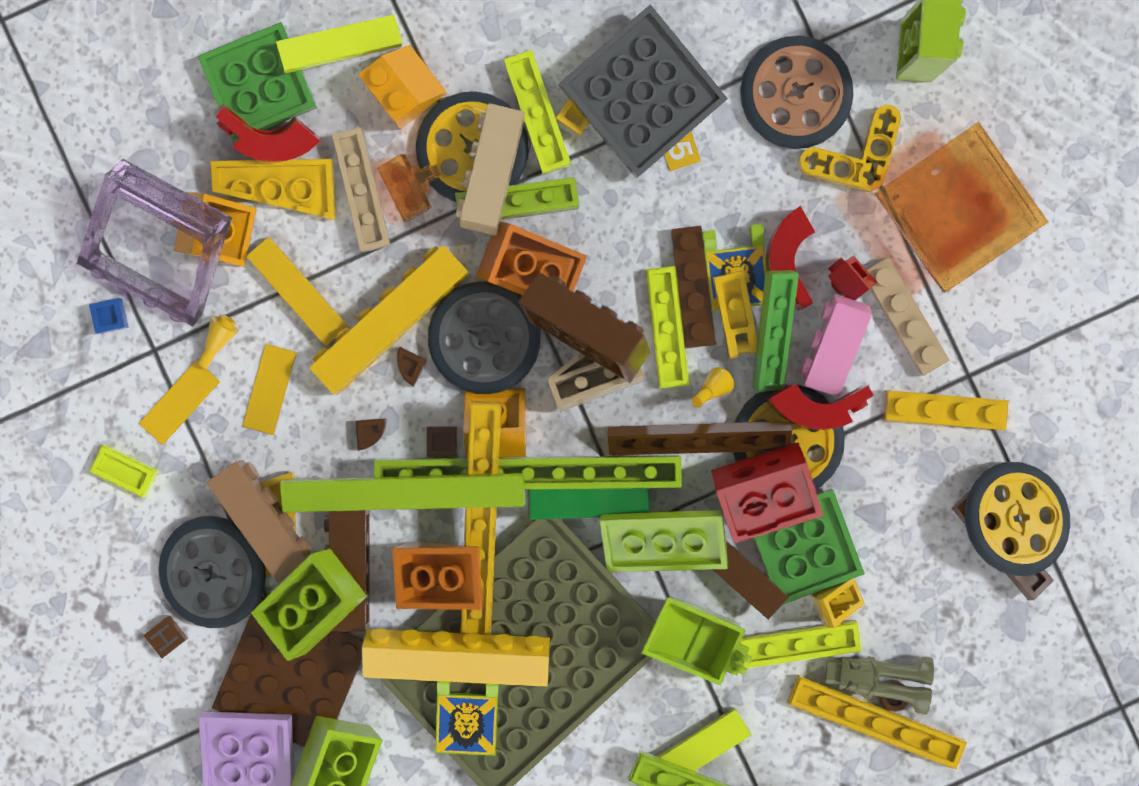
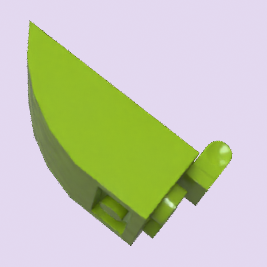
M667 597L642 651L644 655L720 686L727 672L736 676L738 673L745 675L747 669L743 666V662L750 664L752 657L748 655L750 648L740 644L746 632L743 627L730 618L674 597Z

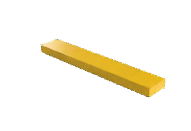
M797 675L787 703L791 706L957 770L967 741L801 675Z

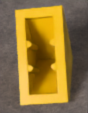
M855 578L811 594L821 621L829 629L835 628L865 605Z

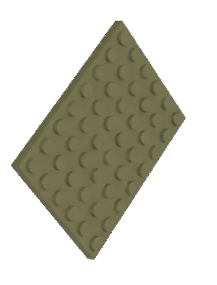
M535 519L495 556L491 635L506 634L509 636L550 638L548 686L499 684L496 756L449 754L478 786H514L652 659V657L642 654V651L656 621L562 519ZM437 609L415 630L460 633L461 610ZM379 678L436 740L437 681ZM451 682L450 693L486 694V684Z

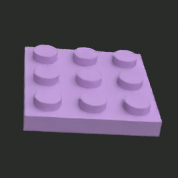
M228 712L201 713L199 716L203 786H291L295 776L292 715Z

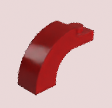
M224 103L215 111V117L218 119L216 124L230 136L233 133L237 134L232 140V147L240 153L257 160L268 162L291 160L309 152L320 142L318 135L296 116L281 128L260 130L249 125Z
M801 206L787 215L773 231L766 250L767 271L793 270L796 272L795 256L797 249L803 240L815 233ZM798 276L795 307L800 311L812 305L813 301Z
M790 384L767 397L766 401L780 417L786 421H791L794 425L808 429L828 430L840 428L854 422L848 410L855 413L869 405L866 400L874 395L868 385H862L831 403L819 404L808 399L801 392L797 384Z

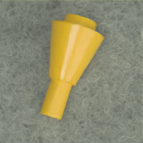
M220 314L219 317H211L205 349L197 362L199 366L208 369L216 353L239 332L235 326L236 322L232 318Z
M712 368L700 391L691 399L693 406L700 408L708 400L729 394L734 388L733 377L723 368Z

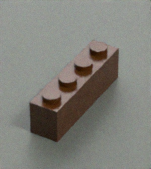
M370 510L329 511V514H326L324 517V531L329 533V544L325 545L324 550H332L367 595L330 632H365L370 627Z

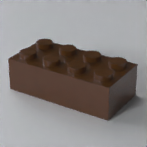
M539 272L518 302L529 322L626 382L631 383L650 355L647 339L643 334L644 330L630 320L627 323L617 318V313L605 305L598 307L591 303L592 299L578 289L575 292L565 287V282L557 276L551 274L548 277Z

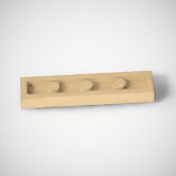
M359 127L332 134L360 252L363 253L391 246L363 129Z
M888 257L867 269L868 273L877 282V284L870 288V291L920 375L925 376L950 361L890 258Z

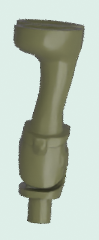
M871 656L865 659H846L841 657L840 661L827 659L825 683L838 685V689H847L861 694L864 698L868 699L875 696L905 701L912 704L916 713L928 714L932 698L931 688L879 682V676L932 685L934 679L932 657H920L914 665L878 661L875 657Z

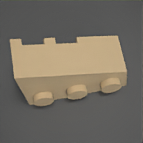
M579 354L547 378L557 408L559 412H563L644 382V374L642 368H640L632 382L628 383L584 355Z

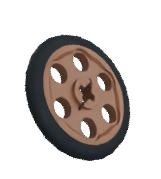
M801 35L785 36L771 41L759 49L749 61L743 73L740 87L741 105L753 129L765 140L777 146L791 149L809 148L821 144L835 135L843 126L851 111L854 96L853 80L848 66L841 56L828 44L815 38ZM779 58L788 59L792 65L791 71L788 73L779 72L775 66L776 60ZM808 60H817L820 63L821 72L819 74L811 75L806 71L805 64ZM763 83L772 84L775 88V95L771 98L762 97L759 93V86ZM792 85H795L797 89L807 87L801 94L802 99H799L797 96L787 97L793 90ZM828 86L833 89L835 97L832 101L825 102L819 97V89L821 87ZM782 109L788 114V122L786 124L778 125L773 121L772 114L775 110ZM807 111L816 113L818 116L817 125L814 127L806 126L802 120L803 113Z

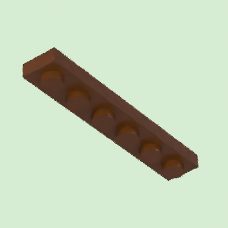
M791 421L608 427L609 455L771 451L792 444Z

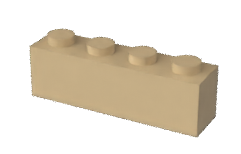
M488 103L487 112H481L477 131H482L479 142H473L470 159L474 160L472 171H466L463 188H467L465 200L459 199L456 217H460L461 228L497 236L524 124V111Z

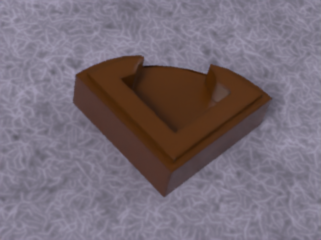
M399 347L397 353L399 371L404 380L415 387L427 359L403 347Z
M387 418L355 421L358 451L372 447L381 439L386 429Z

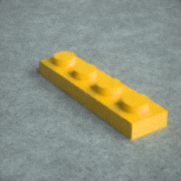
M886 390L883 420L1006 430L1009 400Z

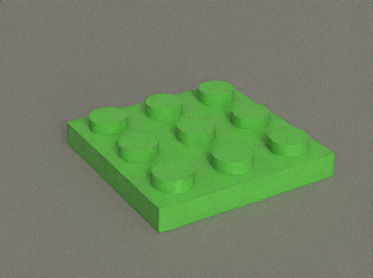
M282 22L198 56L218 108L224 103L245 122L260 130L268 129L290 120L294 116L297 117L317 109L303 71L284 73L276 41L289 38ZM233 133L230 136L231 139L233 140L237 134Z
M831 488L817 493L824 516L754 537L768 578L789 596L783 605L865 574L834 490Z

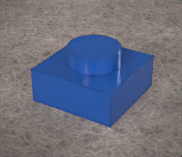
M121 298L89 304L95 334H104L129 328Z

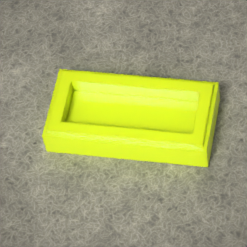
M106 444L101 445L89 472L142 498L147 496L159 471Z

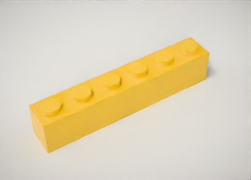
M444 244L440 248L434 246L424 255L425 262L417 269L413 266L402 275L401 279L403 282L394 289L391 286L379 297L381 302L374 309H371V307L366 308L356 318L359 322L351 330L348 327L343 329L334 338L336 343L329 350L325 347L312 358L315 363L309 369L333 395H339L470 275Z
M384 628L367 629L362 645L363 677L547 687L550 638L509 636L506 634L484 635L477 633H448L445 631L423 632L416 630H386Z

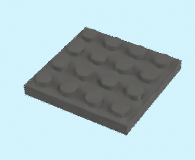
M651 4L558 84L559 88L635 178L642 175L728 99Z

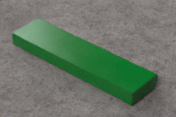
M648 488L528 489V519L599 518L601 514L649 513Z

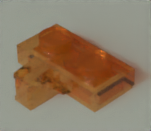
M399 154L377 168L403 222H409L432 208L425 193L430 190L428 183L442 176L437 165H427L420 170L418 165L411 167L405 154Z

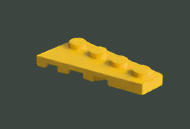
M291 159L280 162L261 160L210 161L212 192L288 208L333 220L336 219L333 159Z

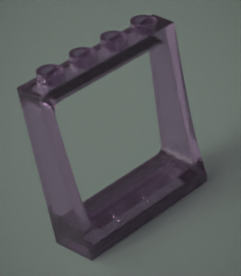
M122 159L104 176L76 264L89 270L94 278L106 279L115 284L120 292L131 293L143 299V303L147 307H157L168 313L173 321L185 322L193 327L203 315L232 217L133 163ZM118 197L196 238L203 244L190 300L100 251L99 245Z

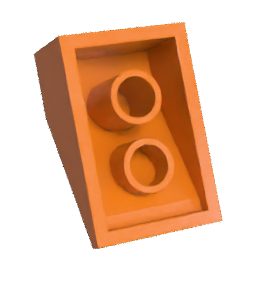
M500 221L497 236L491 235L475 277L524 295L537 274L541 272L548 277L551 274L557 276L565 282L566 288L574 292L587 255L510 223Z
M407 542L392 548L396 609H483L479 547L441 542Z

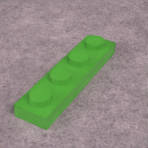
M793 270L766 271L752 388L757 392L782 390L785 386L799 273Z

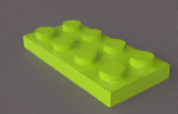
M723 510L601 514L600 527L606 568L609 572L728 569Z

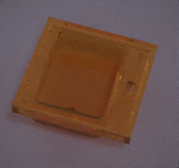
M979 121L874 193L943 293H946L1048 223L1044 214ZM939 168L940 172L935 176L931 174L933 169Z

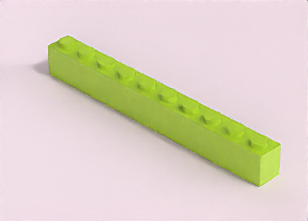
M681 456L499 457L498 474L524 473L525 489L682 488ZM468 458L374 460V477L467 475Z

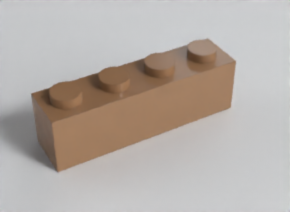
M244 460L235 461L206 483L278 583L289 576L311 555L312 547L303 536L299 538L293 529L295 524L286 512L281 513L275 502H277L274 493L268 487L264 488L257 479L259 473L250 462L246 463Z

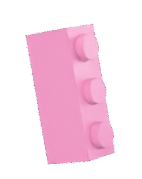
M834 294L831 303L826 302L821 314V319L824 320L821 330H815L810 347H813L810 358L805 357L801 365L800 374L803 375L804 386L834 396H840L872 316L869 305Z

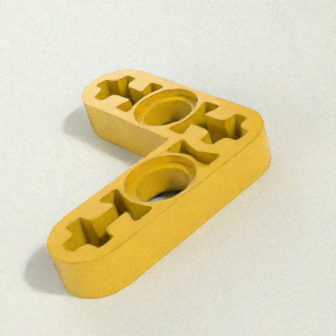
M883 105L873 113L860 159L811 147L800 155L798 159L799 170L802 174L812 178L865 192L875 191L883 185L901 122L899 110L892 105ZM885 112L888 113V118L893 120V122L885 127L884 134H874V131L878 133L882 129L883 120L879 119V117L884 115ZM877 140L884 143L886 152L883 156L879 157L871 153L870 145L873 141ZM815 155V160L824 164L827 162V158H830L831 161L827 166V174L823 173L824 166L816 165L813 169H809V163L805 162V159ZM836 162H844L848 165L849 174L847 177L840 178L834 174L833 166ZM872 163H882V166L877 165L874 168L873 176L877 178V181L872 182L870 185L867 184V178L863 177V174H867L871 170Z

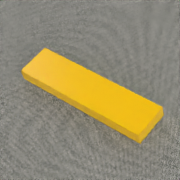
M267 237L246 256L326 347L335 340L334 338L343 329L349 328L348 324L271 237Z

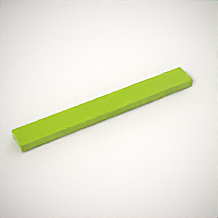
M524 473L283 480L280 482L282 512L522 507L526 504Z

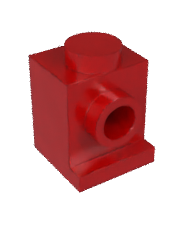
M855 256L846 261L841 257L828 268L831 272L828 278L831 280L832 288L839 295H844L845 298L856 301L877 284Z

